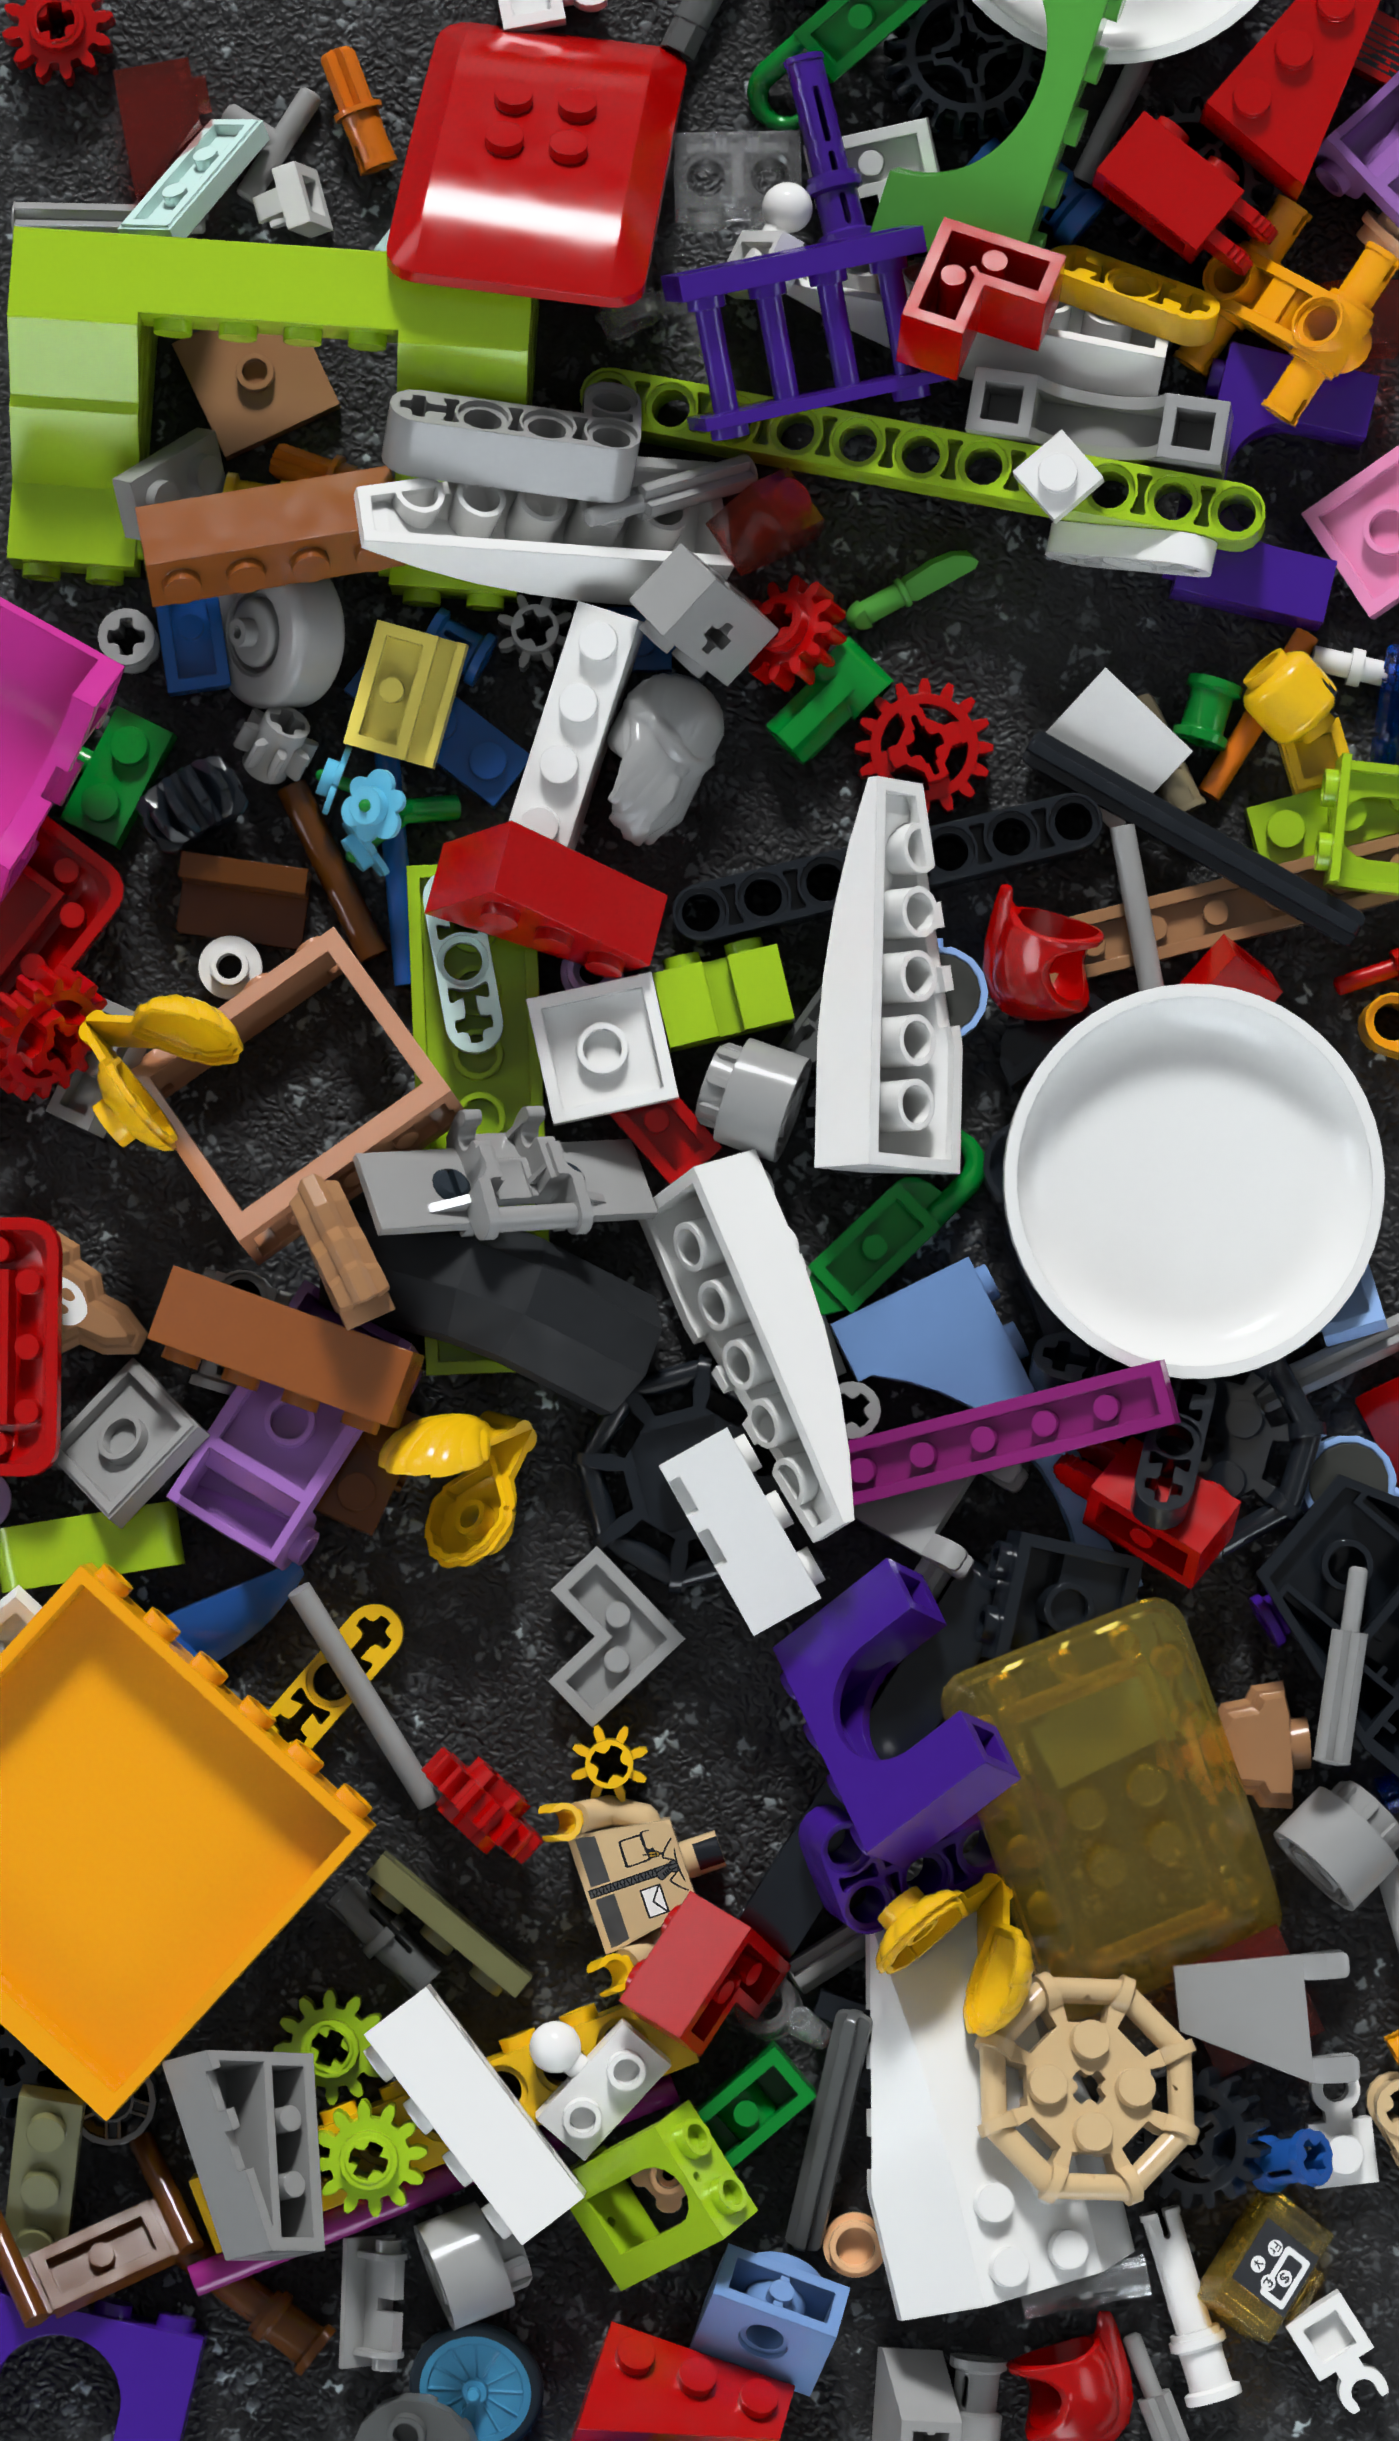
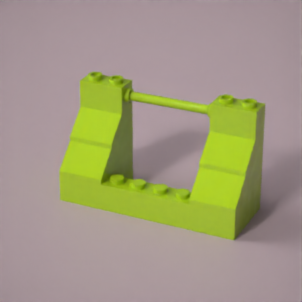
M14 226L7 310L12 465L7 560L14 569H22L23 578L34 581H60L61 572L86 574L85 581L90 584L121 586L124 585V576L140 577L141 561L144 560L141 540L125 538L112 479L149 457L158 336L182 339L192 337L193 329L218 331V338L221 340L252 343L257 341V334L283 335V343L298 347H319L322 345V338L348 340V347L351 349L369 352L385 351L387 343H398L397 393L408 389L425 390L532 406L539 299L406 281L394 275L388 268L387 251ZM395 472V481L418 478ZM408 564L379 571V576L389 577L392 595H403L402 603L414 607H440L441 598L466 600V608L471 610L500 612L504 611V602L517 603V595H519V592L471 583Z

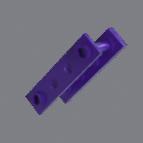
M903 225L661 276L665 302H686L688 313L695 312L713 412L687 417L689 430L710 432L712 441L728 440L749 435L748 423L892 392L893 402L918 399L931 395L929 384L950 380L949 378L896 361L901 314L908 300L902 269L908 267V255L927 252L923 226ZM869 264L870 274H877L894 373L860 380L842 281L848 280L846 268ZM808 277L810 287L817 286L834 386L799 393L781 294L787 293L785 281ZM747 289L749 300L756 299L774 398L738 406L720 307L726 306L724 294Z

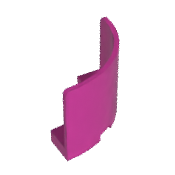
M0 597V904L38 848L40 843L36 840V837L53 803L62 806L84 765V762L77 759L82 746L95 728L99 729L102 727L125 668L124 665Z

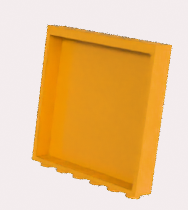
M91 1562L80 1565L0 1654V2024L107 2122L161 2065V2062L190 2033L372 1832L377 1824L367 1816L373 1808L363 1796L346 1783H343L337 1789L319 1772L325 1764L313 1750L298 1739H295L290 1745L271 1728L277 1720L264 1705L250 1695H247L242 1701L223 1684L229 1676L215 1660L202 1651H199L194 1657L175 1640L181 1631L166 1615L154 1607H151L146 1613L128 1596L133 1590L132 1585L118 1571L106 1563L98 1569Z

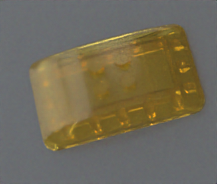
M1156 1597L1142 1599L966 1669L952 1677L944 1687L941 1707L945 1721L961 1710L996 1726L1021 1776L1018 1782L983 1807L977 1814L998 1874L1002 1878L1008 1893L1013 1896L1010 1900V1908L1017 1928L1022 1930L1024 1938L1030 1943L1034 1962V1976L1046 1971L1053 1977L1118 1979L1124 1974L1136 1980L1135 1988L1143 1995L1174 1982L1172 1966L1226 1961L1261 1947L1272 1940L1279 1931L1282 1921L1281 1904L1256 1823L1189 1628L1182 1613L1175 1605L1166 1599ZM1064 2003L1067 2020L1071 2021L1099 2013L1104 2005Z

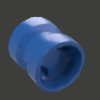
M1060 162L1058 169L1068 172V176L1058 205L1065 196L1066 199L1057 210L1045 207L1041 221L1052 228L1053 238L1062 246L1074 245L1104 209L1107 200L1094 188L1084 189L1075 182L1074 172L1063 162Z

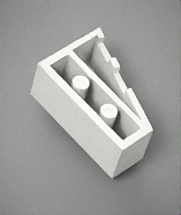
M726 1427L659 1465L660 1470L753 1636L821 1599L815 1586L826 1579L808 1547L806 1546L796 1552L784 1529L794 1524L776 1490L764 1495L753 1472L762 1468V1465L744 1433L733 1439Z

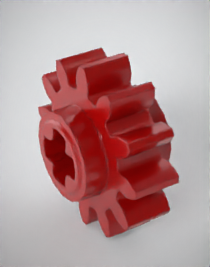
M25 0L26 3L23 6L17 3L5 4L4 10L7 16L18 26H11L2 32L3 39L8 46H22L16 51L13 58L19 70L26 69L34 62H37L35 72L39 83L45 85L51 79L54 70H58L66 85L71 87L75 82L74 68L81 65L86 72L92 75L99 73L92 55L94 51L103 54L113 53L114 47L111 40L105 34L100 33V31L109 30L116 25L114 15L108 10L96 11L101 7L104 0ZM65 18L68 24L65 27V36L53 39L51 32L54 31L53 21Z
M794 575L788 584L787 592L774 582H771L767 588L769 600L763 604L758 600H751L779 629V632L749 663L748 672L763 684L768 685L773 682L785 692H789L792 688L796 675L810 686L814 684L815 672L813 668L818 664H822L825 667H833L835 660L828 653L830 645L843 644L847 639L844 634L834 627V625L839 624L846 617V612L833 602L834 595L816 581L809 585L798 575Z

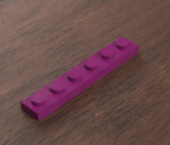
M1165 1359L849 1440L853 1505L856 1506L1181 1423Z

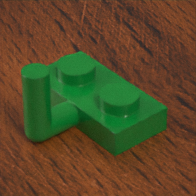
M117 706L95 751L82 746L77 759L84 762L79 772L82 776L60 819L121 850L139 815L136 806L140 798L147 793L148 789L153 787L178 737L174 733Z

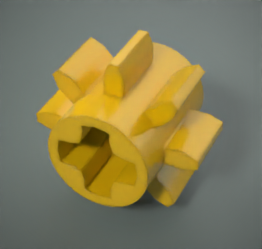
M597 1724L594 1726L593 1731L597 1742L591 1748L583 1744H574L572 1749L578 1755L586 1757L585 1767L574 1771L571 1777L573 1780L589 1777L595 1784L591 1790V1798H598L603 1788H614L616 1797L620 1802H623L626 1798L623 1784L629 1778L636 1782L645 1783L647 1777L643 1772L633 1767L634 1759L643 1757L648 1752L646 1746L630 1749L625 1743L628 1736V1726L624 1725L619 1730L616 1738H606L603 1729ZM611 1745L616 1746L622 1750L620 1761L627 1765L628 1769L624 1775L614 1772L609 1780L601 1779L597 1776L599 1764L591 1760L592 1755L595 1751L606 1754Z

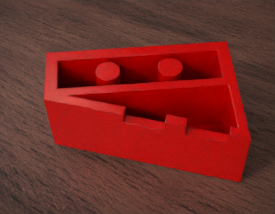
M1295 0L1205 104L1199 122L1295 203L1308 178L1380 0Z
M511 820L443 843L424 914L583 965L589 972L601 977L620 978L623 973L650 966L668 895Z
M611 2321L595 2361L570 2441H780L795 2386Z

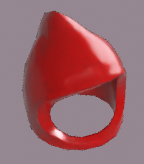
M1001 884L994 902L984 942L982 969L989 991L988 995L1002 1012L1013 1018L1033 1022L1067 1018L1082 1012L1089 1002V987L1085 970L1086 953L1088 949L1098 947L1103 943L1105 938L1103 932L1089 923L1039 908L1016 906L1013 902L1012 886ZM1057 973L1058 976L1055 982L1052 983L1049 974Z
M1099 2311L1097 2313L1094 2333L1021 2354L1006 2364L1008 2371L1012 2375L1024 2377L1028 2383L1030 2398L1025 2433L1029 2441H1115L1129 2424L1134 2400L1131 2371L1117 2324L1110 2311Z

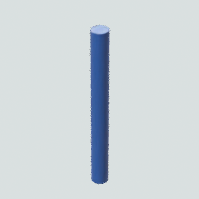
M374 753L375 769L390 771L395 778V790L403 792L400 760ZM405 826L399 831L397 836L387 839L382 843L383 860L390 871L385 876L395 987L411 986L406 866H409Z

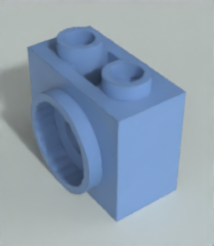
M728 2243L703 2302L689 2349L795 2386V2392L810 2397L837 2338L850 2287L821 2277L811 2265L795 2256L774 2251L754 2253Z

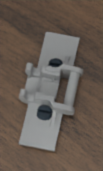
M524 1106L518 1112L513 1126L507 1132L476 1134V1129L482 1122V1112L480 1109L459 1110L446 1136V1149L356 1153L353 1157V1162L378 1236L459 1231L461 1237H473L475 1234L479 1240H495L499 1233L535 1230H553L555 1232L565 1231L566 1229L571 1234H587L591 1230L593 1222L654 1219L658 1211L636 1149L630 1139L560 1142L556 1141L554 1136L538 1137L540 1123L545 1119V1109L543 1106Z

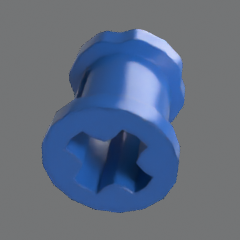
M441 607L435 614L425 632L469 646L461 674L464 675V683L471 687L476 684L483 673L499 638L491 632L483 636L451 619V611L444 607Z
M1311 2128L1300 2129L1292 2138L1279 2139L1274 2135L1258 2136L1259 2141L1265 2142L1272 2147L1270 2154L1254 2158V2162L1264 2172L1261 2178L1252 2181L1258 2190L1265 2194L1278 2193L1284 2190L1288 2184L1301 2183L1302 2185L1316 2187L1322 2186L1329 2180L1333 2171V2153L1328 2139L1321 2131H1314ZM1309 2146L1311 2147L1310 2150H1305L1304 2148ZM1269 2172H1275L1276 2175H1269Z

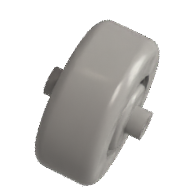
M330 578L312 583H292L285 586L261 589L251 593L219 596L232 684L228 688L239 700L259 709H268L269 707L301 708L313 704L328 691L338 674L345 645L343 609L337 590Z

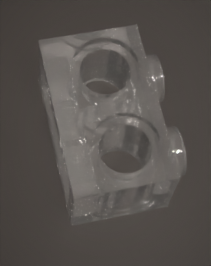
M801 130L676 133L674 139L675 223H688V229L696 232L720 231L726 228V222H751V228L762 230L766 223L762 214V202L765 195L759 193L753 187L751 181L759 172L773 170L780 173L786 182L802 186ZM709 171L717 174L722 179L724 185L717 194L703 197L695 194L690 189L688 183L695 174Z

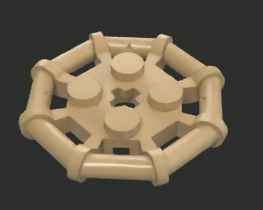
M1046 1971L1032 1977L1030 1991L1018 2015L1004 2028L998 2029L995 2033L987 2037L977 2036L974 2044L980 2055L981 2124L976 2126L981 2139L988 2137L1038 2190V2198L1049 2204L1054 2203L1056 2199L1123 2201L1127 2206L1137 2204L1143 2201L1144 2191L1187 2145L1196 2144L1200 2129L1195 2126L1192 2053L1197 2050L1192 2038L1185 2040L1135 1988L1136 1980L1124 1974L1118 1979L1053 1977ZM1064 2003L1104 2005L1099 2021L1068 2022ZM1040 2015L1049 2031L1028 2052L1014 2041ZM1126 2015L1158 2050L1145 2057L1118 2029L1123 2017ZM1006 2066L1018 2069L1019 2081L1023 2079V2097L1019 2098L1020 2107L1007 2111ZM1165 2066L1167 2072L1168 2114L1152 2109V2099L1156 2092V2083L1151 2072ZM1078 2072L1084 2078L1091 2075L1098 2084L1096 2090L1100 2095L1097 2104L1091 2099L1082 2103L1076 2101L1073 2094L1077 2091L1078 2085L1072 2079L1075 2073ZM1025 2122L1048 2145L1052 2153L1047 2161L1015 2129L1016 2127ZM1142 2127L1152 2134L1159 2136L1132 2165L1122 2149ZM1083 2154L1093 2155L1092 2157H1102L1107 2174L1069 2173L1071 2156Z

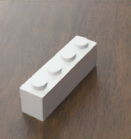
M578 601L509 821L512 820L575 851L609 745L607 737L612 724L618 716L644 633L639 628L643 621Z
M428 1984L364 2034L371 2046L365 2049L363 2053L372 2067L386 2083L393 2077H396L410 2096L403 2103L405 2110L425 2135L435 2129L450 2149L442 2155L444 2162L464 2187H467L474 2181L489 2201L488 2204L481 2208L482 2212L504 2240L513 2234L521 2245L525 2244L585 2197L587 2191L431 1984Z

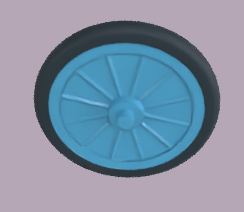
M474 2322L455 2331L451 2326L439 2331L419 2350L410 2372V2393L432 2394L438 2397V2402L452 2408L461 2418L466 2417L471 2422L478 2441H520L532 2429L542 2409L544 2383L540 2367L534 2355L518 2337L492 2324Z

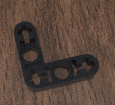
M1053 1333L1045 1335L1035 1344L1029 1366V1378L1032 1385L1038 1391L1087 1379L1085 1376L1088 1366L1095 1368L1093 1377L1127 1369L1130 1366L1109 1358L1088 1345L1078 1336ZM1054 1360L1066 1362L1065 1370L1058 1371L1053 1369ZM1169 1377L1176 1405L1180 1390L1191 1392L1192 1397L1187 1416L1179 1413L1181 1423L1146 1432L1130 1499V1508L1135 1518L1143 1525L1163 1530L1174 1528L1184 1521L1188 1513L1216 1395V1383L1213 1378L1181 1379ZM1176 1436L1183 1439L1191 1450L1179 1456L1170 1455L1162 1451L1156 1441L1161 1437ZM1159 1476L1172 1478L1167 1502L1154 1500Z

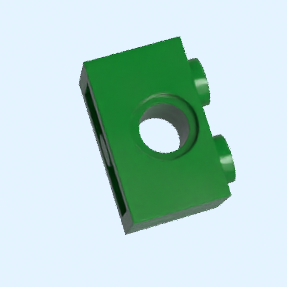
M773 2039L694 2108L703 2123L708 2127L713 2139L733 2169L813 2101L817 2094L814 2086Z

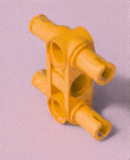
M1278 194L1275 203L1266 215V219L1276 227L1279 233L1271 244L1266 245L1253 238L1249 242L1242 240L1240 244H1236L1245 250L1254 264L1245 276L1233 272L1214 256L1208 261L1204 269L1202 279L1204 289L1212 294L1220 304L1213 340L1202 346L1190 347L1181 345L1174 352L1173 357L1193 372L1207 378L1213 358L1219 357L1235 331L1243 332L1244 329H1247L1289 352L1293 359L1268 397L1263 400L1261 406L1283 422L1296 427L1299 422L1298 419L1325 379L1332 381L1339 374L1351 372L1367 359L1372 346V336L1369 329L1373 324L1374 313L1371 309L1397 269L1399 270V260L1388 250L1374 242L1368 241L1365 245V250L1340 288L1332 287L1330 291L1288 270L1281 264V261L1306 223L1310 222L1312 215L1291 199Z

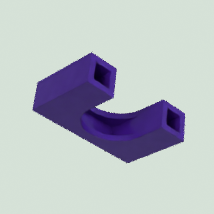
M1231 342L1224 359L1213 358L1204 395L1213 396L1215 400L1229 401L1232 405L1234 420L1224 480H1226L1229 463L1233 457L1247 444L1264 436L1291 434L1359 450L1367 436L1380 376L1353 370L1348 373L1339 374L1332 381L1325 379L1298 419V424L1296 427H1293L1261 406V403L1268 397L1293 357L1279 352ZM1181 493L1176 511V517L1183 518L1192 506L1191 501ZM1227 506L1220 513L1218 519L1225 529L1232 532L1245 530L1236 520L1230 506ZM1259 541L1253 548L1243 552H1229L1216 549L1210 577L1162 574L1161 578L1172 581L1169 599L1316 633L1324 622L1337 561L1275 547Z
M886 1558L775 1645L773 1650L783 1670L780 1674L781 1683L786 1692L798 1703L806 1720V1723L803 1725L804 1733L811 1745L821 1753L830 1772L826 1777L828 1786L836 1798L845 1805L852 1820L853 1826L850 1828V1833L854 1842L868 1857H877L905 1868L1018 1782L1021 1776L997 1727L961 1710L906 1752L885 1760H881L878 1757L870 1736L869 1720L872 1703L881 1682L900 1661L947 1626L924 1576Z
M0 2273V2375L8 2356L19 2346L35 2338L63 2335L88 2343L106 2358L118 2380L121 2400L113 2441H183L208 2331L194 2328L195 2318L177 2312L158 2311L157 2319L133 2314L132 2303L112 2297L101 2298L95 2301L94 2304L86 2305L59 2319H56L55 2314H53L42 2324L32 2328H25Z

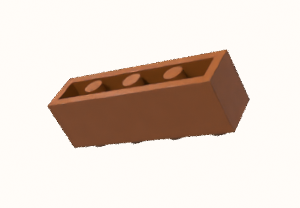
M387 466L135 507L152 607L186 604L195 600L237 593H251L261 589L293 583H312L321 579L362 572H378L386 568L407 565L363 549L360 543L354 492L360 486L394 482L392 471Z
M173 1265L147 1339L165 1345L161 1355L162 1358L198 1370L201 1359L224 1366L220 1378L222 1380L256 1392L261 1380L284 1388L280 1401L316 1414L321 1402L344 1410L340 1423L373 1435H377L381 1424L399 1429L425 1358L424 1355L352 1329L346 1331V1328L339 1324Z

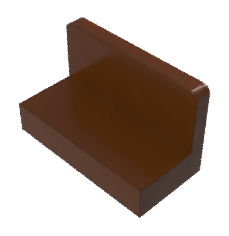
M185 851L181 852L178 877L182 881V889L176 929L180 934L212 939L223 936H238L246 939L251 944L297 950L303 943L313 878L309 869Z

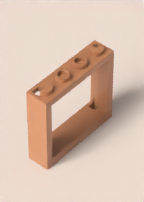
M334 926L321 936H315L306 940L298 947L293 956L269 973H262L252 978L245 985L242 992L223 1004L218 1010L223 1012L233 1023L244 1044L344 973L422 1084L242 1211L166 1100V1098L212 1066L191 1062L163 1050L153 1049L143 1056L139 1065L131 1070L173 1126L178 1138L175 1141L177 1147L175 1150L238 1242L258 1266L302 1235L289 1205V1202L298 1193L297 1187L302 1178L316 1174L322 1177L323 1180L339 1181L349 1202L363 1192L353 1162V1157L356 1153L422 1150L448 1132L457 1112L464 1109Z

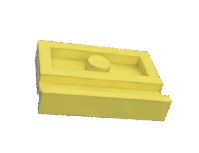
M377 619L343 743L435 770L469 646L461 642L451 641Z

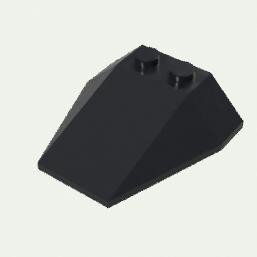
M1337 1474L1255 1574L1324 1684L1331 1630H1340L1349 1568L1357 1566L1368 1570L1360 1633L1368 1634L1354 1734L1367 1752L1399 1778V1497Z

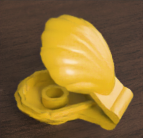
M178 994L152 998L145 1004L138 1005L132 1016L107 1015L102 1010L92 1011L78 1030L79 1038L93 1050L99 1060L97 1082L102 1099L92 1106L93 1111L106 1131L122 1147H126L133 1140L138 1139L147 1146L162 1151H174L177 1148L175 1141L178 1138L169 1119L123 1060L117 1056L113 1047L160 1049L191 1062H199L210 1066L234 1064L238 1062L239 1054L243 1051V1043L236 1027L223 1012L204 1001L193 997H183Z
M487 1410L480 1417L471 1414L448 1413L414 1420L393 1433L384 1443L379 1453L378 1466L384 1468L387 1473L409 1476L430 1475V1478H441L467 1471L443 1486L442 1491L434 1497L429 1508L424 1538L427 1540L429 1556L436 1559L440 1566L444 1568L472 1566L485 1556L497 1553L507 1544L513 1532L517 1506L514 1480L527 1453L535 1447L537 1434L532 1424L527 1420Z
M986 1873L975 1886L964 1892L957 1889L953 1891L945 1889L925 1896L918 1886H914L900 1894L880 1913L877 1919L886 1930L875 1959L879 1974L885 1972L892 1974L906 1968L927 1952L960 1921L977 1911V1958L965 1991L963 2018L965 2019L968 2034H977L980 2037H987L998 2029L1004 2028L1020 2012L1030 1991L1034 1970L1029 1941L1024 1938L1022 1930L1010 1925V1900L1014 1896V1890L1010 1883L997 1874Z

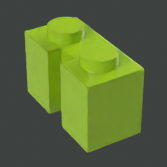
M754 937L724 945L726 953L724 958L702 963L699 952H690L662 960L664 970L652 973L670 1053L794 1024L795 1017L777 944L763 947L761 937Z

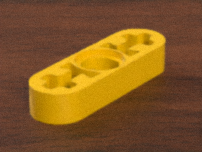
M1063 245L1050 250L1066 256L1060 302L1182 346H1202L1213 340L1220 304L1212 294L1085 247Z
M369 1604L360 1607L339 1629L349 1648L353 1649L363 1638L364 1632L358 1625L364 1617L374 1622L383 1616L390 1622L385 1631L386 1635L391 1639L390 1644L385 1649L379 1644H374L361 1657V1659L372 1663V1667L366 1673L370 1682L399 1650L404 1639V1625L400 1616L392 1608L383 1604ZM321 1650L269 1709L275 1718L280 1714L288 1719L295 1716L305 1705L293 1698L296 1692L302 1688L307 1698L315 1706L329 1711L330 1715L323 1723L320 1722L314 1712L302 1725L301 1731L307 1737L304 1744L311 1750L353 1703L348 1694L338 1700H329L317 1692L314 1685L315 1674L323 1664L328 1663ZM274 1723L271 1728L279 1734L280 1728Z

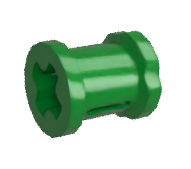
M1189 673L1186 685L1191 690L1181 724H1175L1172 731L1187 744L1205 749L1225 751L1228 740L1223 736L1233 700L1241 698L1243 688L1219 677L1202 673Z

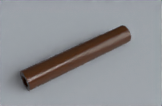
M306 779L299 780L282 788L277 794L358 961L362 964L386 953L388 948Z

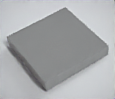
M132 1357L61 1432V1445L55 1462L104 1515L122 1529L204 1443L210 1434L142 1364Z

